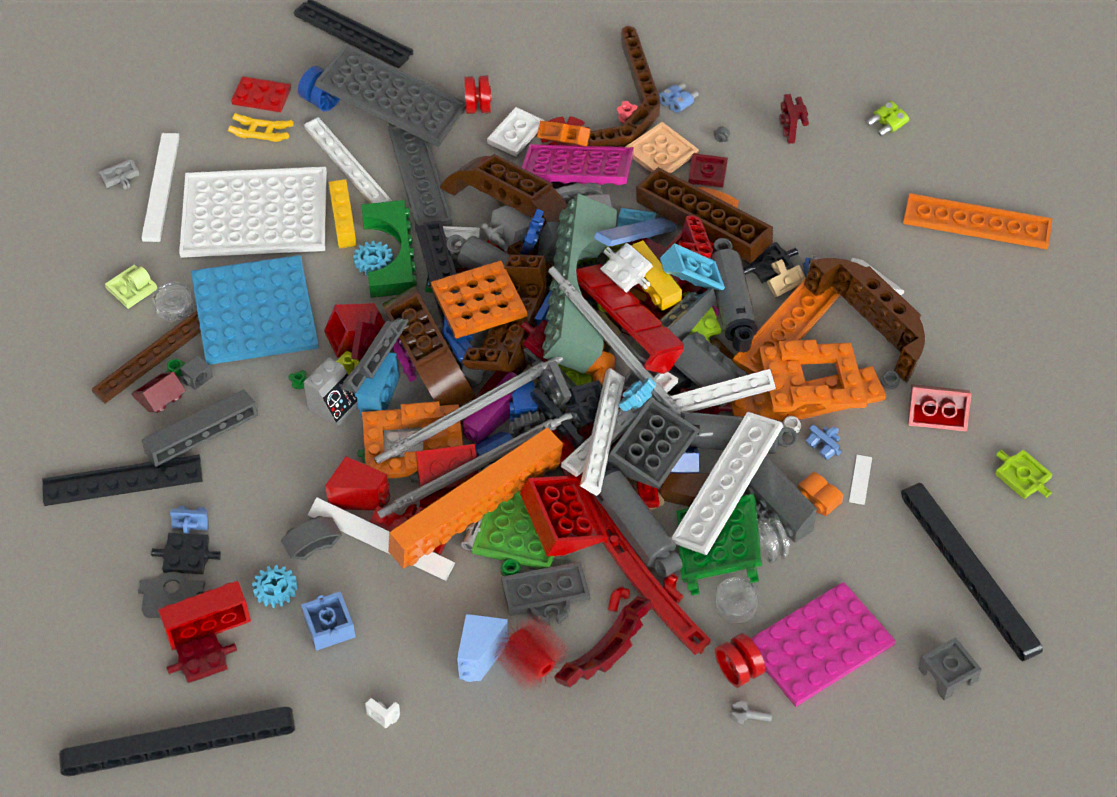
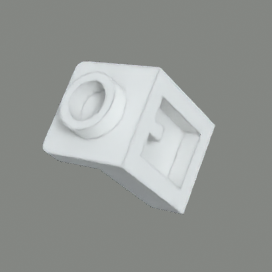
M372 698L365 704L367 715L384 728L395 723L400 716L399 704L396 702L388 709L383 703L376 702Z

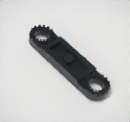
M535 388L530 395L543 411V415L547 420L559 419L564 415L555 403L549 400L547 394L544 395L545 392L542 389ZM568 419L561 421V425L556 427V431L562 437H565L575 449L586 441L582 439L583 436L581 437V434L576 432L577 429Z

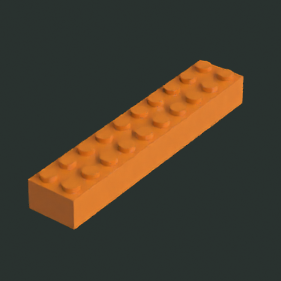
M547 427L389 532L388 552L403 569L407 566H413L418 562L419 558L431 554L435 547L447 543L456 533H462L469 524L478 522L487 512H493L503 501H509L515 493L522 490L528 478L543 477L549 470H555L560 464L563 443Z

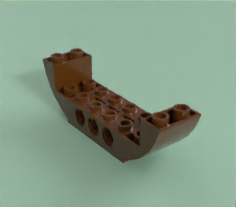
M496 154L478 157L449 175L440 186V189L447 193L456 195L470 185L531 218L534 217L536 209L544 211L542 218H545L544 226L547 222H560V212L567 208V204L552 187V183Z
M509 255L504 269H506L527 310V317L490 328L481 348L468 347L462 363L471 370L512 372L522 367L525 360L524 349L526 348L523 343L529 333L520 326L525 320L533 328L537 326L535 317L546 296L545 256ZM500 305L499 307L505 308L507 305Z
M838 258L813 260L804 282L806 288L815 296H818L833 287L849 305L853 306L888 342L899 350L901 354L893 371L908 383L925 345V332L920 320L921 314L870 266L865 267L856 262Z
M413 286L384 302L382 305L390 320L397 318L408 319L409 322L399 338L435 402L439 401L440 406L459 404L460 407L476 398L417 288Z

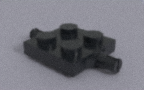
M776 241L769 245L752 263L747 261L749 266L743 268L746 275L753 272L761 283L767 282L778 275L773 270L771 264L782 259L786 269L789 270L794 267L790 257L798 255V250L794 248L785 251Z
M599 380L569 389L572 395L570 398L572 404L565 406L566 413L576 412L582 426L595 422L602 391Z
M168 533L167 544L164 549L152 548L151 556L164 558L162 567L164 573L204 574L208 559L220 560L221 551H209V535Z

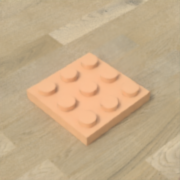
M663 122L626 146L634 147L633 159L650 173L658 167L672 173L691 160L693 153L698 154L699 151L698 148Z

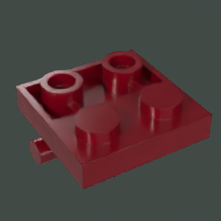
M784 94L783 102L780 103L782 114H779L780 125H783V136L787 138L788 144L795 143L798 119H801L803 126L809 125L808 111L806 105L803 104L802 97H796V105H794L791 94Z

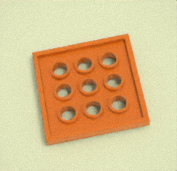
M501 260L431 282L432 290L455 339L527 317V310ZM476 285V287L470 288L469 286ZM453 290H458L459 292H458V293H452L451 291H453ZM494 292H500L501 294H499V295H494L493 293H494ZM479 297H480V298H483V299L480 300V301L475 300L476 298H479ZM459 303H464L465 305H464V306H458L457 304H459ZM500 305H507V307H505V308H501V307H499V306H500ZM484 310L489 311V313L483 314L481 312ZM465 316H470L471 318H470V319H464L463 317H465Z

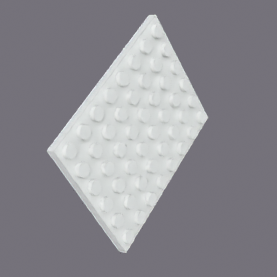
M306 167L185 173L180 258L325 251L327 168Z

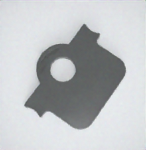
M179 572L165 573L157 580H140L138 593L144 594L142 603L143 615L147 618H160L158 609L183 601L185 598L204 593L205 581L187 580ZM168 582H178L180 586L176 592L168 593L164 590V586Z

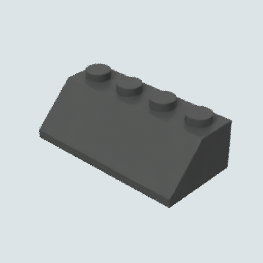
M698 332L688 335L683 339V352L674 364L700 388L747 375L744 370L736 366L730 358H727L716 346L712 345ZM730 402L723 403V404H719V405L723 407V406H725L726 404H728V403H730Z
M765 456L747 486L745 493L746 495L754 494L757 505L760 504L762 509H768L766 513L771 521L777 524L782 529L784 535L791 538L795 543L813 531L817 508Z

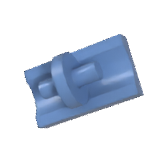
M814 424L809 428L811 433L807 437L806 443L811 448L815 449L821 442L824 446L819 450V453L826 460L834 454L837 456L841 454L840 446L836 443L840 440V437L837 435L839 429L836 426L830 429L825 426L823 428L825 433Z
M178 506L177 509H171L172 528L183 529L184 534H189L190 530H208V516L205 507L189 510L186 506Z

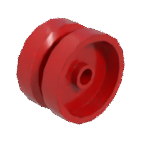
M488 75L479 76V87H475V78L473 76L464 77L467 114H475L477 112L476 103H480L481 113H491L490 102H492Z
M740 633L733 637L730 643L724 642L715 648L717 663L726 679L734 687L739 688L748 683L750 678L755 679L765 673V663L756 644L746 634Z

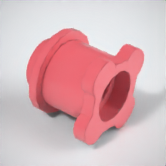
M623 101L622 105L617 107V112L620 113L618 115L619 121L625 123L637 109V105Z

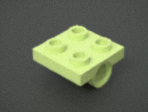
M136 265L131 266L105 283L106 289L128 309L157 290V285L150 279L147 271L142 266L138 268Z

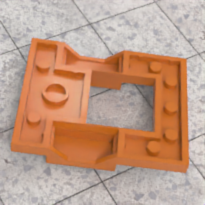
M816 340L779 341L778 346L759 347L758 355L762 371L771 370L776 388L767 391L772 412L794 411L804 404H821L826 409L866 408L868 402L851 343L817 344ZM835 363L842 389H829L828 385L806 386L801 365Z
M439 401L400 404L401 409L362 412L366 465L386 473L388 479L410 476L417 471L415 455L417 451L404 452L405 457L389 458L379 464L374 460V457L385 452L383 431L424 428L458 409L459 404L440 406ZM459 421L423 441L424 450L463 446L461 422Z

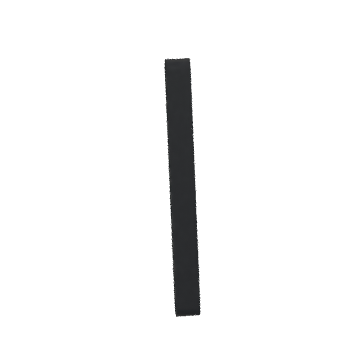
M919 482L903 489L901 496L904 503L1021 661H1026L1041 654L1043 648L1039 639L925 486Z
M279 707L65 748L59 752L60 774L63 776H75L291 734L295 731L293 710L290 707Z

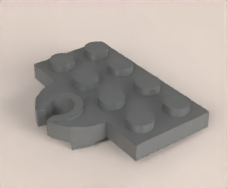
M581 561L501 577L509 615L530 612L536 621L541 618V624L545 621L546 625L550 626V617L547 616L550 612L557 614L556 621L559 624L568 617L571 603L590 600Z

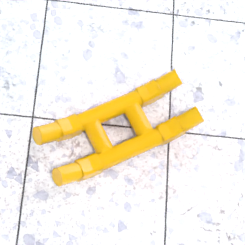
M234 113L233 120L249 126V129L247 131L230 125L228 132L241 138L247 137L278 142L288 139L289 134L288 132L272 133L273 129L281 130L292 127L293 121L253 119ZM257 126L267 127L265 133L255 132Z

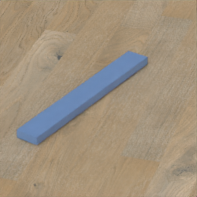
M662 217L598 231L594 238L607 246H614L673 232L676 230L677 225Z

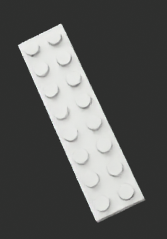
M750 412L746 413L671 539L676 545L704 555L708 554L783 427L781 422Z

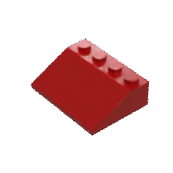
M580 475L577 477L528 478L520 492L547 557L567 555L608 540L606 531L587 490L580 486L582 479Z

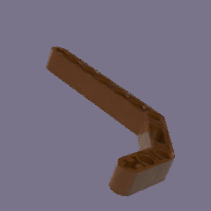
M632 26L622 28L621 45L641 105L622 126L590 131L587 146L626 147L642 136L660 115V98L637 31ZM640 119H644L641 124L635 125Z

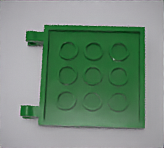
M754 494L745 495L740 498L707 555L679 546V555L682 561L681 579L683 582H687L688 590H691L692 596L700 594L698 579L747 569V577L750 578L751 583L759 582L756 567L762 566ZM689 508L676 511L677 528Z

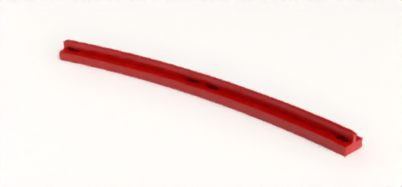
M556 429L552 430L555 436L560 440V434L556 431ZM562 437L560 441L563 443L559 466L564 476H574L562 468V462L575 451V448L565 437ZM587 490L608 536V540L602 543L638 593L643 598L652 601L654 605L652 610L694 655L697 653L702 654L704 648L711 643V639L690 619L660 585L593 493ZM618 545H620L624 550L623 553L619 549ZM694 636L700 641L699 644H698L697 641L693 638Z

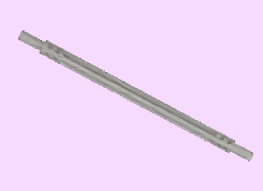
M554 266L550 268L548 272L558 282L559 288L641 382L651 378L656 383V387L651 391L655 398L663 406L681 417V408L644 368L570 281L565 280Z
M553 357L544 363L540 362L390 446V449L374 457V460L379 464L394 455L396 457L536 379L543 374L548 363L556 361L559 364L563 361V358Z
M565 413L559 419H549L422 487L401 496L399 499L394 500V503L377 511L379 517L383 518L396 510L401 511L405 507L505 456L547 427L551 431L555 430L557 426L561 425V421L572 419L571 413Z

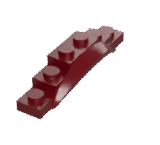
M636 596L628 605L622 608L612 627L590 651L580 658L566 662L563 665V668L553 676L555 681L570 688L580 678L588 680L598 670L602 672L609 670L633 646L630 638L636 635L637 631L643 627L640 619L654 607L652 601Z

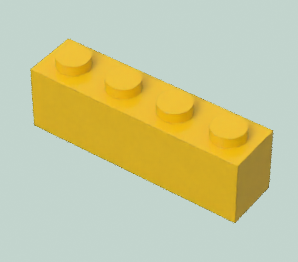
M346 179L329 181L338 247L357 246Z
M642 240L631 245L653 266L644 276L650 282V286L647 289L643 288L646 293H649L653 303L658 305L661 310L678 304L682 297L681 288L671 275L663 270L662 264L646 243Z

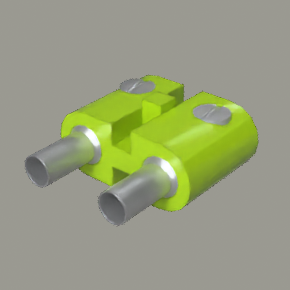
M889 101L874 111V116L866 121L869 126L876 121L881 125L884 124L885 127L878 131V134L883 136L888 131L893 133L909 122V117L902 109H898V106L893 101Z

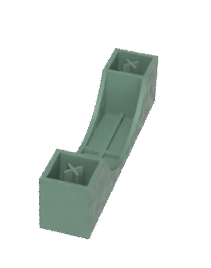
M578 193L574 199L569 201L567 208L560 212V225L557 229V234L559 235L555 244L557 251L553 261L555 262L554 267L565 280H569L581 294L576 275L577 261L586 258H597L607 247V245L599 242L594 237L598 231L615 228L617 210ZM553 278L550 285L551 296L548 300L550 307L546 315L548 323L544 331L546 339L542 346V349H544L543 358L550 360L553 357H562L563 361L559 363L560 365L584 374L602 355L604 338L559 288L560 285Z

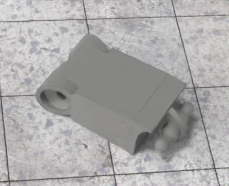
M505 205L492 211L489 227L486 223H483L481 228L485 230L484 232L490 241L496 242L507 253L508 246L518 241H524V236L527 234L529 224L533 218Z

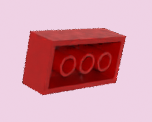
M238 581L226 583L219 588L207 590L197 596L188 597L183 601L158 609L172 651L176 649V646L214 633L219 634L251 622L247 603Z

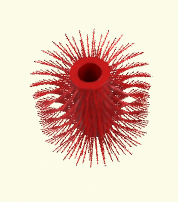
M537 621L532 626L530 624L525 628L521 625L522 629L520 628L519 630L517 622V631L510 638H499L509 639L508 643L504 644L506 648L501 650L502 652L505 651L503 654L507 656L503 661V658L500 659L501 663L507 660L508 664L513 661L511 665L515 663L514 666L516 667L514 670L518 668L516 672L520 670L515 676L522 672L519 676L523 674L521 678L525 676L524 679L528 681L527 684L534 676H537L539 679L545 676L546 683V675L553 671V668H558L555 666L557 665L555 664L557 663L555 658L561 655L559 654L561 652L559 651L560 648H552L553 646L551 645L554 642L551 643L553 640L550 642V639L547 640L549 636L546 637L544 635L546 631H540L542 628L538 630L539 627L535 625Z

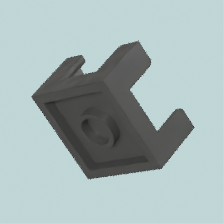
M956 637L923 655L918 668L924 676L927 675L929 670L940 684L938 694L943 700L951 697L955 687L969 680V685L976 683L981 673V667Z

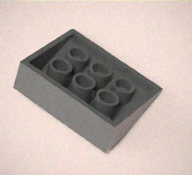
M650 398L611 451L607 461L612 469L618 468L625 477L659 489L700 429L653 398Z

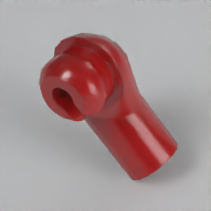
M670 574L664 578L663 588L676 603H679L684 596L676 590L677 576Z
M620 586L614 590L610 596L608 610L618 612L620 600L622 598H629L630 589Z

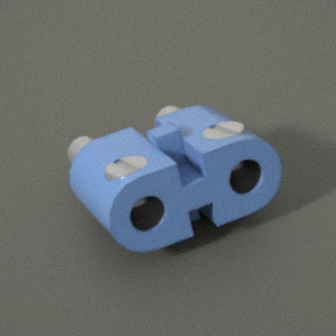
M682 83L679 86L672 85L658 95L661 104L666 107L670 105L672 111L679 113L693 104L694 98L698 97L699 93L697 91L691 94L687 91L681 92L686 88V85Z

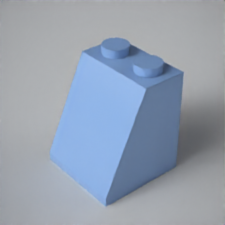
M466 614L457 657L459 679L468 682L481 681L500 656L499 653L502 651H499V649L505 647L506 645L504 644L508 643L509 639H499L509 638V634H507L508 619Z

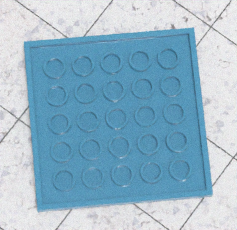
M301 255L191 271L205 360L209 365L319 348Z

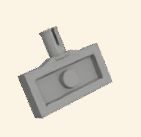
M132 159L102 170L99 174L106 188L121 183L124 189H127V187L129 189L131 185L128 179L138 176L139 171Z

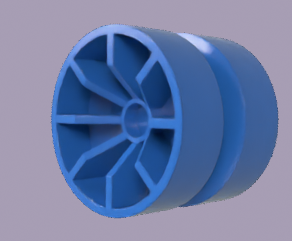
M313 66L301 77L298 85V94L320 110L329 111L338 104L340 98L315 86L316 80L324 69L319 66Z

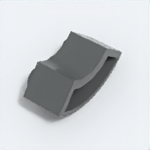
M317 516L296 528L289 529L281 539V542L291 559L306 560L310 555L319 550L332 548L342 536V533L332 517Z

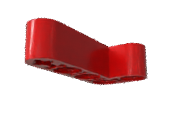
M692 215L687 216L681 232L684 242L679 243V246L710 259L712 247L701 219Z

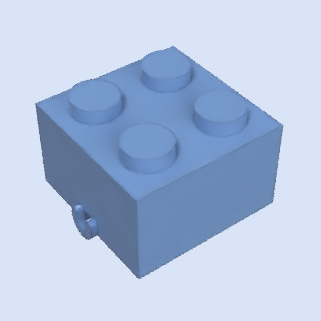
M341 591L325 597L324 595H319L316 600L301 604L303 617L316 651L356 637L354 625Z

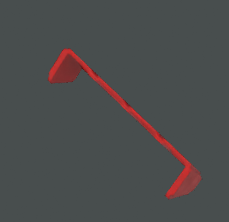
M598 264L576 269L580 291L585 290L650 354V357L644 364V368L662 374L670 371L683 352L684 344L667 327H663L662 322L644 305H641L640 301L630 291L626 293L600 269L603 265Z

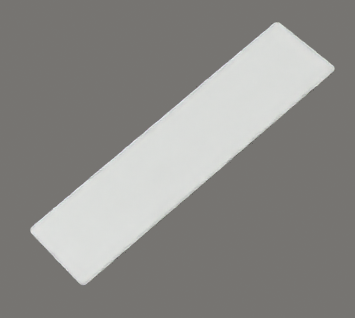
M857 455L849 499L850 503L865 505L872 457Z

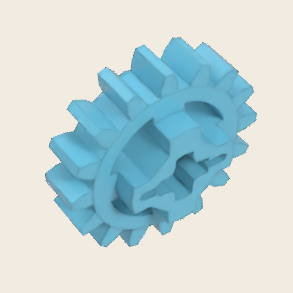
M372 241L371 244L365 242V246L359 245V250H355V255H353L355 268H358L359 272L364 271L365 275H368V272L382 269L393 261L392 250L388 249L387 244L382 246L381 241L378 244H375V241Z
M647 378L643 382L639 380L633 383L623 392L624 398L619 402L618 406L624 412L632 407L634 409L641 407L652 396L650 392L656 387V383L651 378Z
M275 565L274 569L267 566L266 572L260 570L261 576L254 577L255 582L252 583L254 596L257 597L259 603L263 601L265 607L269 603L272 604V608H275L278 603L282 607L284 601L291 602L290 596H296L295 590H298L296 576H293L291 570L286 571L285 566L281 569H278V565Z

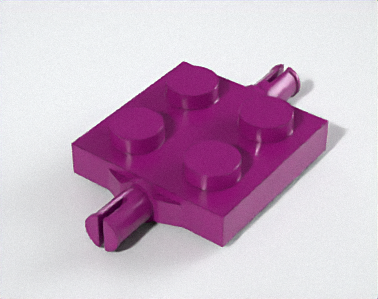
M398 337L393 345V349L404 368L403 372L408 377L409 382H413L417 377L413 371L416 368Z

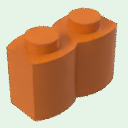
M812 472L797 485V489L817 508L816 513L827 516L842 503L843 494L841 491L816 472Z

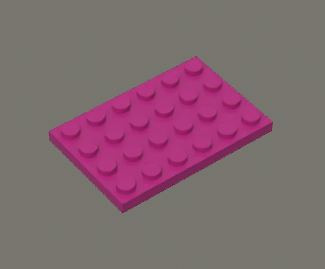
M530 144L522 168L548 182L596 183L598 185L613 183L614 185L627 184L634 147Z
M844 582L751 638L762 655L765 671L795 707L894 646L896 641Z

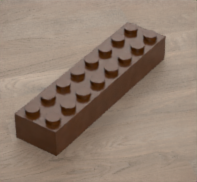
M659 167L636 186L637 203L682 227L687 216L692 215L700 218L710 242L715 243L720 238L729 240L732 243V250L737 251L740 257L749 263H752L773 243V226Z

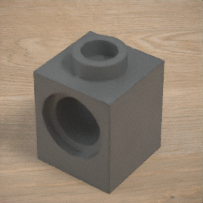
M198 355L180 368L182 373L181 379L184 384L190 385L195 390L213 377L210 365Z

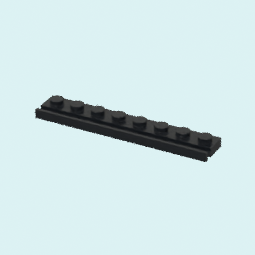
M307 0L306 3H302L294 11L295 17L397 68H400L409 59V56L413 55V49L314 0Z
M441 220L426 222L420 226L415 224L430 283L455 275L456 270L450 250L447 247V239ZM453 290V291H451V292H452V293H458L459 291H458V290ZM434 294V298L436 301L437 309L443 327L444 313Z
M200 455L172 458L156 467L152 462L42 478L44 506L203 482Z

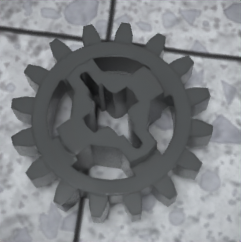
M538 411L534 414L528 412V414H521L520 418H514L515 422H510L508 429L512 437L515 438L546 422L547 419L543 413L539 414Z

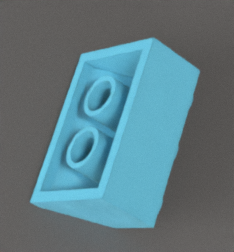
M675 243L660 257L662 268L667 274H672L681 280L689 281L695 286L705 289L723 290L725 288L714 260Z

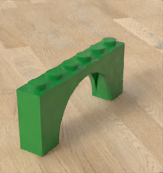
M404 200L361 204L364 230L372 229L388 233L401 246L400 252L393 262L382 269L368 272L370 298L399 295L411 287L417 286L416 275H412V272H416L415 261H411V258H414L413 247L409 248V245L413 244L412 234H408V231H411L410 220L406 221V218H410L409 207H405Z

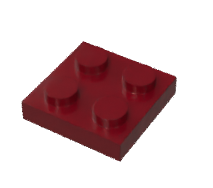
M693 153L688 183L723 188L728 157Z

